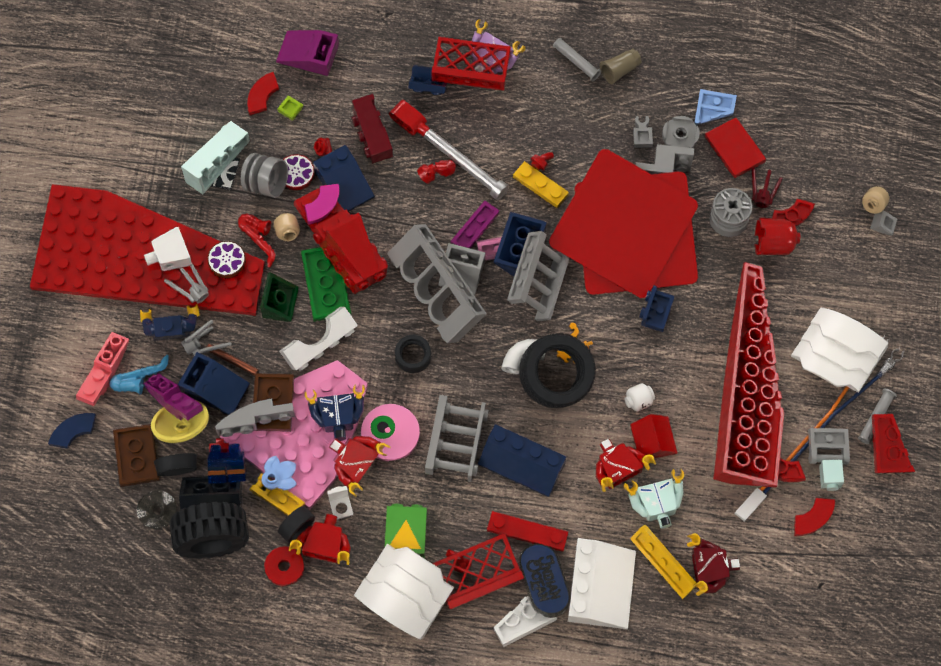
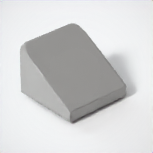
M883 210L880 213L874 214L870 229L892 236L897 219Z

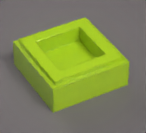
M287 96L277 110L293 121L302 110L303 104Z

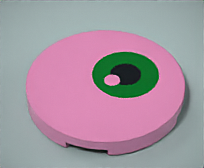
M385 404L376 407L368 413L362 423L361 436H369L381 443L390 445L391 449L388 447L383 448V453L387 454V456L378 454L376 457L379 460L389 462L405 458L414 451L420 436L419 424L412 412L405 407L396 404Z

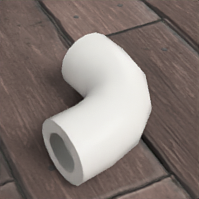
M526 339L512 346L503 360L501 369L510 374H519L522 355L536 339Z

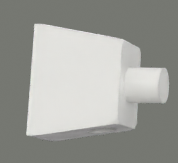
M175 227L152 240L151 243L154 251L144 255L147 265L159 262L162 271L186 267L192 264L179 227Z

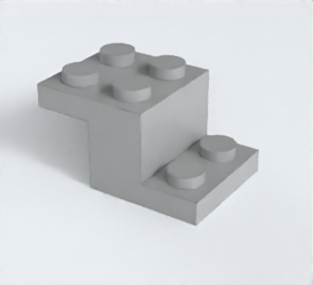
M657 144L654 163L636 162V166L650 174L673 172V170L690 172L694 148Z

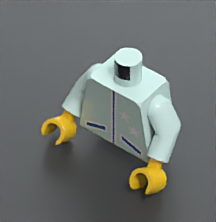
M674 469L671 471V475L675 479L674 481L668 479L638 487V484L632 480L633 487L629 489L628 484H624V489L630 492L628 496L632 508L642 517H646L648 521L658 519L661 529L672 525L669 516L674 515L681 505L683 497L682 479L684 478L682 469H680L681 474L679 476H675Z

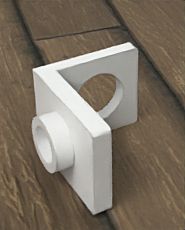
M339 486L327 491L332 513L338 517L337 520L353 516L347 486ZM340 503L347 505V511L343 514L336 511V506Z

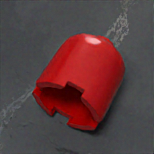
M759 218L757 220L755 236H758V244H754L756 255H789L796 248V244L800 243V233H797V228L793 222L772 218Z

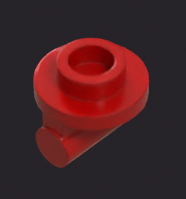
M320 137L314 144V150L318 156H325L332 152L330 138Z

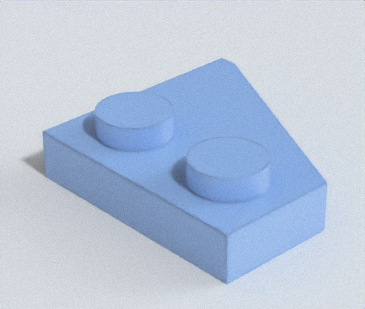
M700 89L694 124L699 125L733 115L737 95Z

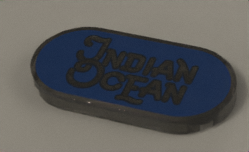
M539 543L531 544L524 548L519 557V569L524 576L523 581L531 606L538 614L540 613L544 617L554 618L561 616L570 604L571 594L558 555L550 546Z

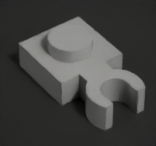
M638 116L635 118V126L637 128H633L634 148L653 147L652 127L647 128L649 124L648 116L645 117V122L643 123L639 121Z

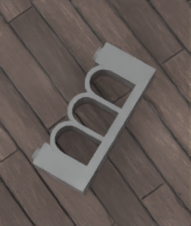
M426 224L414 225L387 253L391 263L396 268H400L402 277L407 282L415 283L414 293L416 298L421 303L429 304L428 314L430 319L435 324L440 325L437 329L446 343L459 342L487 314ZM425 251L432 263L418 276L414 270V264L416 259ZM439 272L446 284L432 297L428 291V284L432 277ZM453 293L461 305L446 318L442 311V305L445 299Z

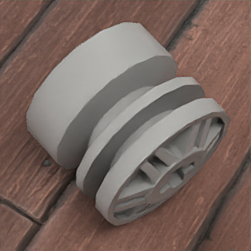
M252 153L246 158L241 170V185L245 191L256 194L261 193L262 195L276 198L280 196L286 187L288 165L285 160L267 157L258 153Z
M736 188L720 191L714 198L709 218L711 227L715 232L727 237L738 236L744 232L752 213L753 205L750 197L742 190Z

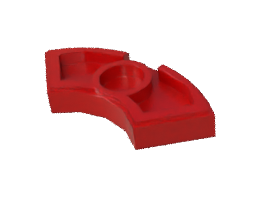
M274 72L261 77L251 88L247 102L249 116L267 111L266 104L268 98L279 90Z
M796 199L794 205L789 209L774 210L772 219L789 220L797 227L810 216L815 203Z
M780 458L778 480L784 482L806 481L800 462H790Z
M815 498L814 505L810 511L802 515H795L794 536L809 535L823 527L833 513L835 499Z

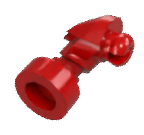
M440 160L435 162V165L433 163L430 165L423 164L417 169L419 177L429 184L435 180L436 172L441 176H451L455 172L456 165L452 160Z

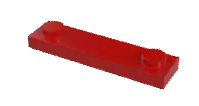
M494 511L491 513L487 532L499 535L505 533L506 537L546 546L562 552L564 551L568 531Z

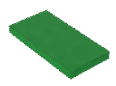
M319 247L302 250L301 254L313 321L326 320L325 317L339 307H345L351 315L344 279L336 272L331 261L325 256L323 249Z

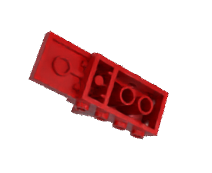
M320 188L294 201V206L307 224L305 205L312 203L318 198ZM337 202L334 209L325 219L308 225L314 233L313 238L315 242L323 249L325 256L331 261L336 272L343 277L346 286L350 288L353 294L367 289L386 277L387 261L380 257L375 244L370 243L359 212L355 215H350L347 209L344 210L339 202Z

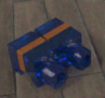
M240 444L229 445V452H222L220 445H211L207 461L208 483H225L227 475L228 482L246 481L244 451H241Z

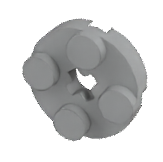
M686 116L673 117L672 120L665 123L662 131L664 145L694 148L700 135L698 126L696 127L693 120ZM683 131V134L686 136L678 137L676 133Z

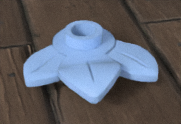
M273 456L266 461L264 465L265 473L261 479L265 488L269 490L276 488L290 490L297 485L295 480L291 478L296 470V463L291 461L280 463L277 456ZM272 477L275 478V480L270 481L268 478Z

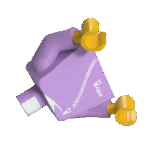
M481 19L476 21L477 31L474 32L472 41L509 46L486 31L483 34L482 31L488 27L487 22L480 28L479 23ZM519 41L514 42L511 47L507 70L513 67L519 57L518 54L523 53L526 49L522 45L518 50ZM482 48L476 51L480 57L488 53L486 49ZM498 51L495 53V56L500 60L506 56V52ZM471 54V56L473 57V63H474V62L477 61L478 59L476 58V56H475L474 54ZM492 56L484 60L488 67L496 63ZM479 63L474 69L476 72H482L485 70V67ZM499 65L492 69L494 74L503 72Z

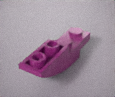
M159 373L151 376L149 380L143 383L147 391L179 420L183 418L190 420L203 411V407L199 402L181 392L177 384Z

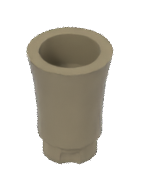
M634 49L625 51L611 59L600 62L601 73L608 83L614 84L642 63L641 56Z

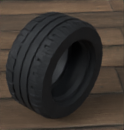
M564 333L546 335L534 341L525 350L520 362L519 378L524 391L534 402L548 408H563L581 401L592 388L596 375L595 362L590 349L588 350V347L581 340ZM550 350L564 351L571 356L576 365L577 374L575 382L565 392L551 391L539 379L537 370L539 360L544 353Z

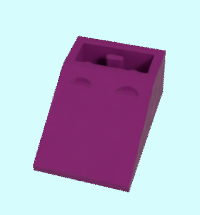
M289 30L286 32L276 63L328 76L339 47L338 35L322 30Z

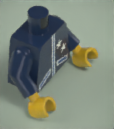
M196 304L193 308L187 306V318L178 315L153 318L152 320L150 309L149 312H142L140 310V321L143 325L144 334L146 336H153V341L189 337L190 332L194 331L197 317L200 315L198 305Z
M355 384L351 394L317 397L313 389L314 396L309 398L306 391L304 393L306 400L309 401L308 406L312 419L319 427L325 428L327 433L334 432V439L336 438L339 441L346 439L345 431L353 429V425L358 423L364 411V397L362 396L365 391L364 385H362V391L358 392L356 391Z

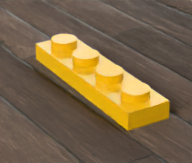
M643 525L630 538L682 599L695 588L693 587L696 584L695 580L646 525Z

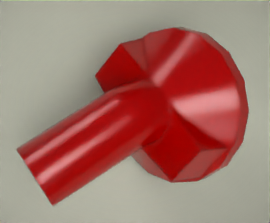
M552 152L542 154L541 156L535 154L530 158L532 161L530 164L536 170L544 171L548 166L546 161L553 159L554 154Z
M448 549L446 552V557L453 555L457 552ZM462 555L458 557L455 565L466 569L469 559L464 558ZM454 567V569H453L454 571H458V572H460V573H463V572H464V571H462V570H460V569H457V568H455V567Z

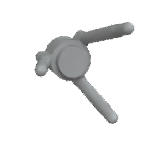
M193 264L190 267L198 283L193 281L184 268L180 269L192 285L189 289L190 294L168 279H164L165 283L186 296L192 303L195 301L201 303L209 296V290L204 285Z
M213 320L208 321L181 342L187 354L193 353L194 356L196 352L204 353L231 346L232 343L228 342L199 349L201 344L198 339L213 330V326H210Z

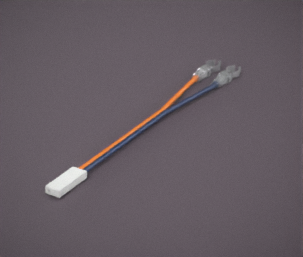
M891 353V357L883 362L876 376L862 387L859 393H855L834 411L849 389L846 386L830 411L814 428H825L841 410L875 381L892 370L896 362L901 359H895L894 361ZM808 435L789 455L786 461H796L809 446ZM762 486L759 489L756 488L737 509L735 515L745 522L767 497L766 493L771 487Z

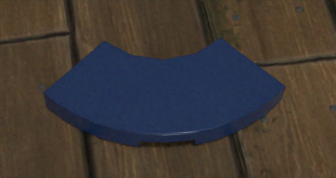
M82 413L63 421L52 433L48 442L49 446L68 449L71 442L78 436L92 434L96 414Z

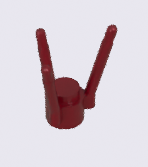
M755 168L752 169V201H754L755 206L760 208H768L769 205H772L773 198L783 180L782 177L778 179L770 195L768 191L771 176L770 169L767 172L764 188L760 189L759 192H757L756 171Z

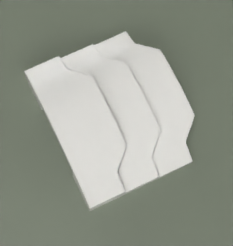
M820 308L801 341L791 354V357L800 361L804 370L821 377L834 386H847L859 393L887 350L888 342L860 322L839 312Z
M387 544L354 596L383 619L421 640L426 635L454 587L443 580L439 567L430 563L410 548L395 549Z

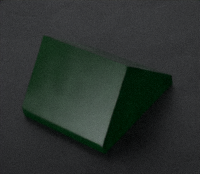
M269 272L260 306L262 318L291 322L299 287Z

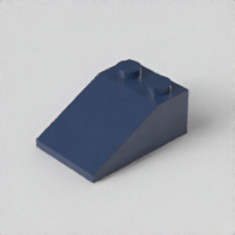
M346 145L313 162L314 171L323 186L339 184L338 202L344 210L347 209L349 212L375 198L355 158Z

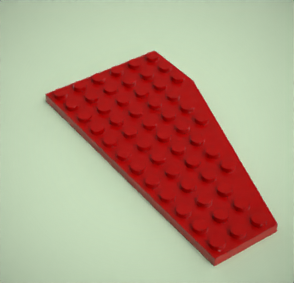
M52 184L30 288L31 290L183 308H187V306L193 308L197 304L200 310L256 316L265 261L245 252L246 263L241 272L232 278L218 277L209 268L207 257L210 249L221 241L109 191ZM175 227H179L192 264L209 290V296L201 303L196 301L192 303L186 296L164 282V279H168L190 294L189 289L192 285L180 271L181 268H184L193 281L198 283L190 266L162 271L159 262L147 265L144 255L154 251L151 241Z

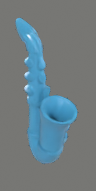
M169 355L164 356L158 365L114 375L109 381L110 388L118 392L130 391L141 395L145 376L157 374L159 371L166 369Z

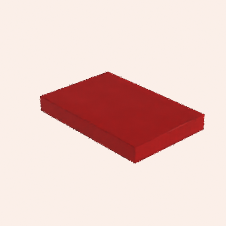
M737 118L705 133V138L734 178L766 162L765 156Z

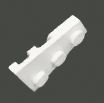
M540 587L536 588V589H539V591H540V592L538 593V595L541 594L542 591H541ZM530 593L494 627V631L503 647L556 621L557 616L555 613H547L540 610L535 605Z

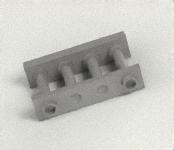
M542 231L528 233L507 301L511 304L526 302L537 310L536 321L551 320L569 263V257L560 252H554L544 244L547 234ZM541 252L553 260L551 268H548L539 261ZM536 269L548 276L545 285L534 278ZM530 286L543 293L540 303L528 295Z
M439 396L425 465V474L433 475L434 469L443 468L468 473V482L472 481V476H476L478 465L475 464L482 425L483 421L487 422L489 410H486V403L482 402L481 410L452 406L451 403H448L447 396ZM453 413L479 418L477 429L448 424L447 421H444L445 414ZM445 431L475 436L474 445L471 447L443 442V439H440L441 432L445 433ZM443 449L471 454L470 465L439 460L437 452Z

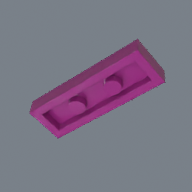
M484 200L450 241V244L471 249L499 215V210Z

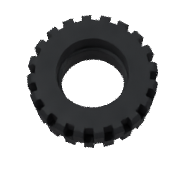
M211 502L192 505L181 509L180 512L177 511L169 523L174 552L181 557L190 559H208L217 556L221 557L226 554L229 555L234 551L244 548L249 540L246 512L240 505L235 503Z

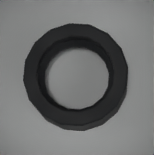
M407 335L399 340L395 348V359L399 368L408 373H419L427 368L431 360V348L426 339L418 335ZM412 344L421 346L424 350V358L415 364L405 362L402 358L404 347Z
M300 506L282 522L278 533L290 544L292 540H296L307 527L313 524L315 516L305 506Z

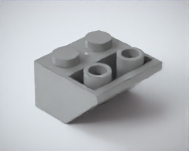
M448 243L446 255L475 295L485 263V252ZM440 275L438 285L443 287L446 282Z

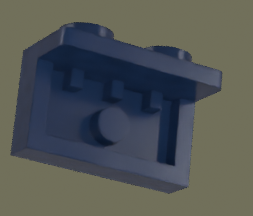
M413 65L408 89H413L414 92L429 91L433 95L445 94L448 83L432 81V67Z
M653 286L652 291L648 290L645 301L648 302L647 307H642L639 318H642L641 326L663 332L675 296L657 291V286Z

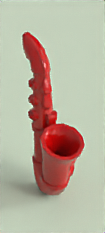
M242 214L238 219L239 228L268 255L267 267L270 268L276 254L271 245H268L267 241H264V238L259 233L261 232L266 236L270 231L271 221L260 220L252 214Z

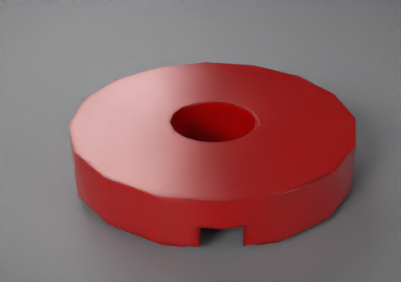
M283 546L272 550L267 555L264 563L265 573L272 583L283 587L298 582L302 577L304 560L301 554H296L297 550L291 549L289 551L288 546ZM282 562L290 564V568L287 571L279 569V565Z

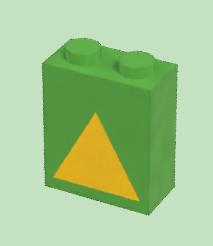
M402 504L387 506L385 546L389 544L395 549L408 547L425 559L427 508L418 504L411 505V507H403Z

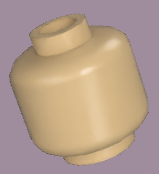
M872 187L865 193L862 199L863 207L869 213H880L889 203V194L882 187Z
M283 213L274 220V229L279 239L292 241L299 235L300 226L295 215Z

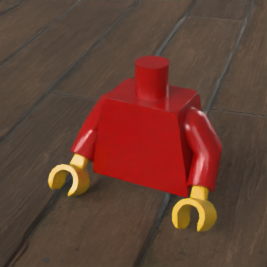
M326 514L324 523L314 522L313 526L307 527L296 540H292L289 551L297 549L296 554L299 555L302 548L303 556L337 564L344 560L349 565L351 547L347 535L343 533L342 528L335 526L338 517Z

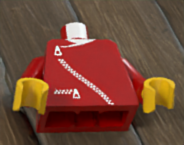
M369 436L348 438L345 444L336 438L332 441L329 448L337 453L334 458L335 472L338 479L347 486L353 496H357L354 493L355 488L363 490L358 484L378 454L387 456V454L383 453V448L388 447L391 449L390 445L381 443Z
M607 439L600 444L604 453L599 456L595 477L600 483L602 491L606 492L605 487L614 489V487L642 473L643 465L646 470H649V463H654L655 465L656 462L653 455H645L630 446H626L624 443L614 447L610 439Z

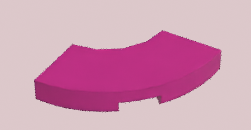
M339 184L320 186L318 198L312 203L305 205L308 225L325 219L334 209L338 202Z

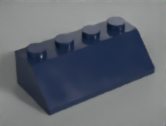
M495 424L486 441L478 465L549 497L564 468L566 456Z

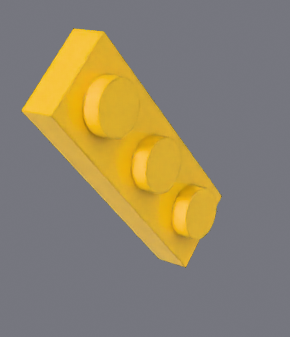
M525 161L513 174L514 179L557 209L569 195L568 191Z

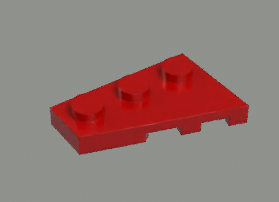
M873 414L872 430L875 473L915 472L908 458V451L902 442L901 433L894 415Z

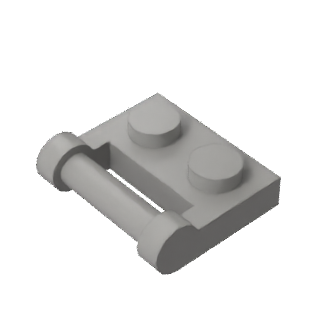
M808 429L809 464H816L817 462H822V460H842L843 465L849 464L848 429ZM817 449H839L842 454H817Z

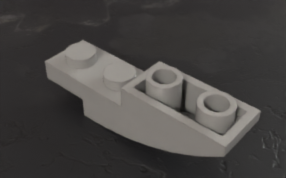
M267 399L249 404L222 419L215 426L218 436L221 435L222 437H229L234 433L240 432L242 434H249L257 430V422L267 424L271 420H289L291 417H295L293 403L274 406L272 399Z

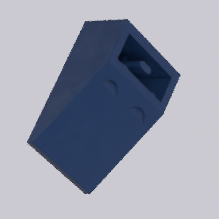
M196 352L178 383L180 391L187 396L227 415L236 410L250 385L249 382L223 365Z

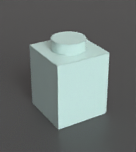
M822 460L819 466L821 488H827L828 491H836L844 483L842 460Z

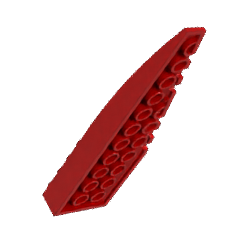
M744 262L727 355L713 480L736 485L777 487L784 409L781 408L780 400L782 396L778 388L779 376L776 373L773 335L770 333L769 327L771 321L767 313L768 301L765 299L764 293L766 288L763 267Z

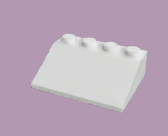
M578 538L568 622L628 629L636 551L597 540Z

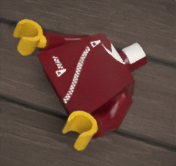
M696 533L687 535L692 540V542L687 543V546H695L691 554L696 581L693 587H697V590H700L696 595L716 593L729 580V571L740 570L739 559H727L725 549H721L720 546L700 538Z

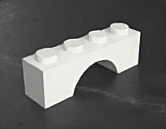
M339 307L325 317L326 331L322 339L317 343L307 345L299 340H294L279 351L292 370L301 371L305 369L311 359L314 358L316 360L320 358L326 348L329 347L331 349L339 344L340 338L343 336L348 337L355 332L354 328L358 325L345 307Z

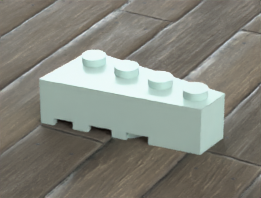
M232 121L224 125L213 138L181 166L185 182L201 194H204L249 143L248 132Z

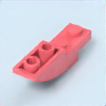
M111 332L95 358L92 370L76 394L77 400L94 406L99 397L105 394L109 387V381L115 375L124 356L129 338Z

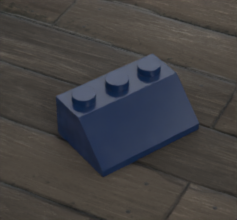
M510 212L494 263L511 276H515L528 233L537 231L545 233L547 222Z

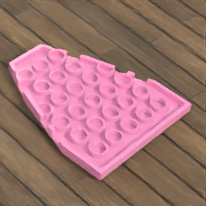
M338 360L294 379L293 407L295 417H292L291 432L253 431L249 434H242L240 432L234 433L229 437L220 436V438H224V443H229L234 451L262 473H265L264 465L266 461L273 456H277L280 463L283 461L296 463V470L291 478L295 480L297 485L288 491L304 501L305 506L310 510L336 480L337 474L334 469V458L337 453L329 448L334 440V432L327 433L325 428L319 427L312 419L308 406L309 401L306 400L304 393L306 391L309 398L314 396L313 389L317 397L351 394L356 384V391L358 392L362 391V385L365 386V391L362 394L364 397L368 386L367 382ZM358 423L353 425L352 430L345 431L346 439L341 441L345 444L348 438H353Z

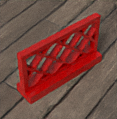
M438 37L431 72L432 81L504 91L511 46ZM441 44H450L452 48L444 52L441 49ZM462 46H467L470 51L462 55L458 49ZM482 48L486 49L488 53L480 57L476 51ZM455 51L460 57L452 62L448 55ZM504 51L506 56L499 60L495 53ZM474 54L478 60L470 64L466 58ZM492 56L496 63L488 67L484 60ZM443 58L449 63L446 67L438 66V62ZM462 60L468 66L463 70L455 66ZM481 63L485 70L476 72L473 67ZM499 65L503 70V74H494L492 69Z
M505 533L432 563L435 566L443 563L450 565L451 568L447 577L443 576V578L446 579L445 582L447 583L451 581L459 584L456 593L449 595L445 602L448 609H453L524 578ZM500 539L503 540L505 545L502 554L492 550L495 541ZM479 548L488 550L484 562L474 558L475 552ZM491 552L501 556L497 567L486 563ZM462 555L470 558L466 569L455 565L458 557ZM503 558L510 559L514 568L508 571L500 569ZM472 560L482 563L479 574L468 571ZM485 565L495 569L493 577L489 579L481 576ZM454 567L464 571L460 582L450 579ZM467 573L477 576L475 584L470 587L463 584Z

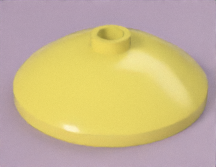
M199 402L203 407V411L190 420L184 418L179 420L164 407L161 408L154 415L151 422L154 436L160 441L167 443H181L196 437L203 431L209 421V413L206 406Z

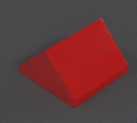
M650 414L630 424L636 450L645 455H653L654 458L678 453L668 416Z

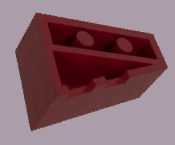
M370 94L352 100L353 116L351 120L353 126L358 127L359 132H357L360 143L364 142L365 147L363 150L365 156L370 158L373 164L393 157V149L386 129L383 127L379 117L381 116L380 112L375 107L374 95Z

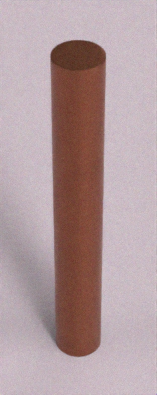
M221 349L208 351L254 376L255 373L259 372V369Z

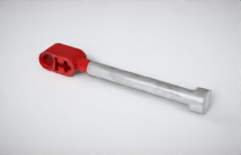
M401 100L389 112V116L394 122L411 135H415L417 132L491 190L490 195L496 200H500L506 194L509 186L502 180L497 182L425 125L427 123L426 118L405 100Z

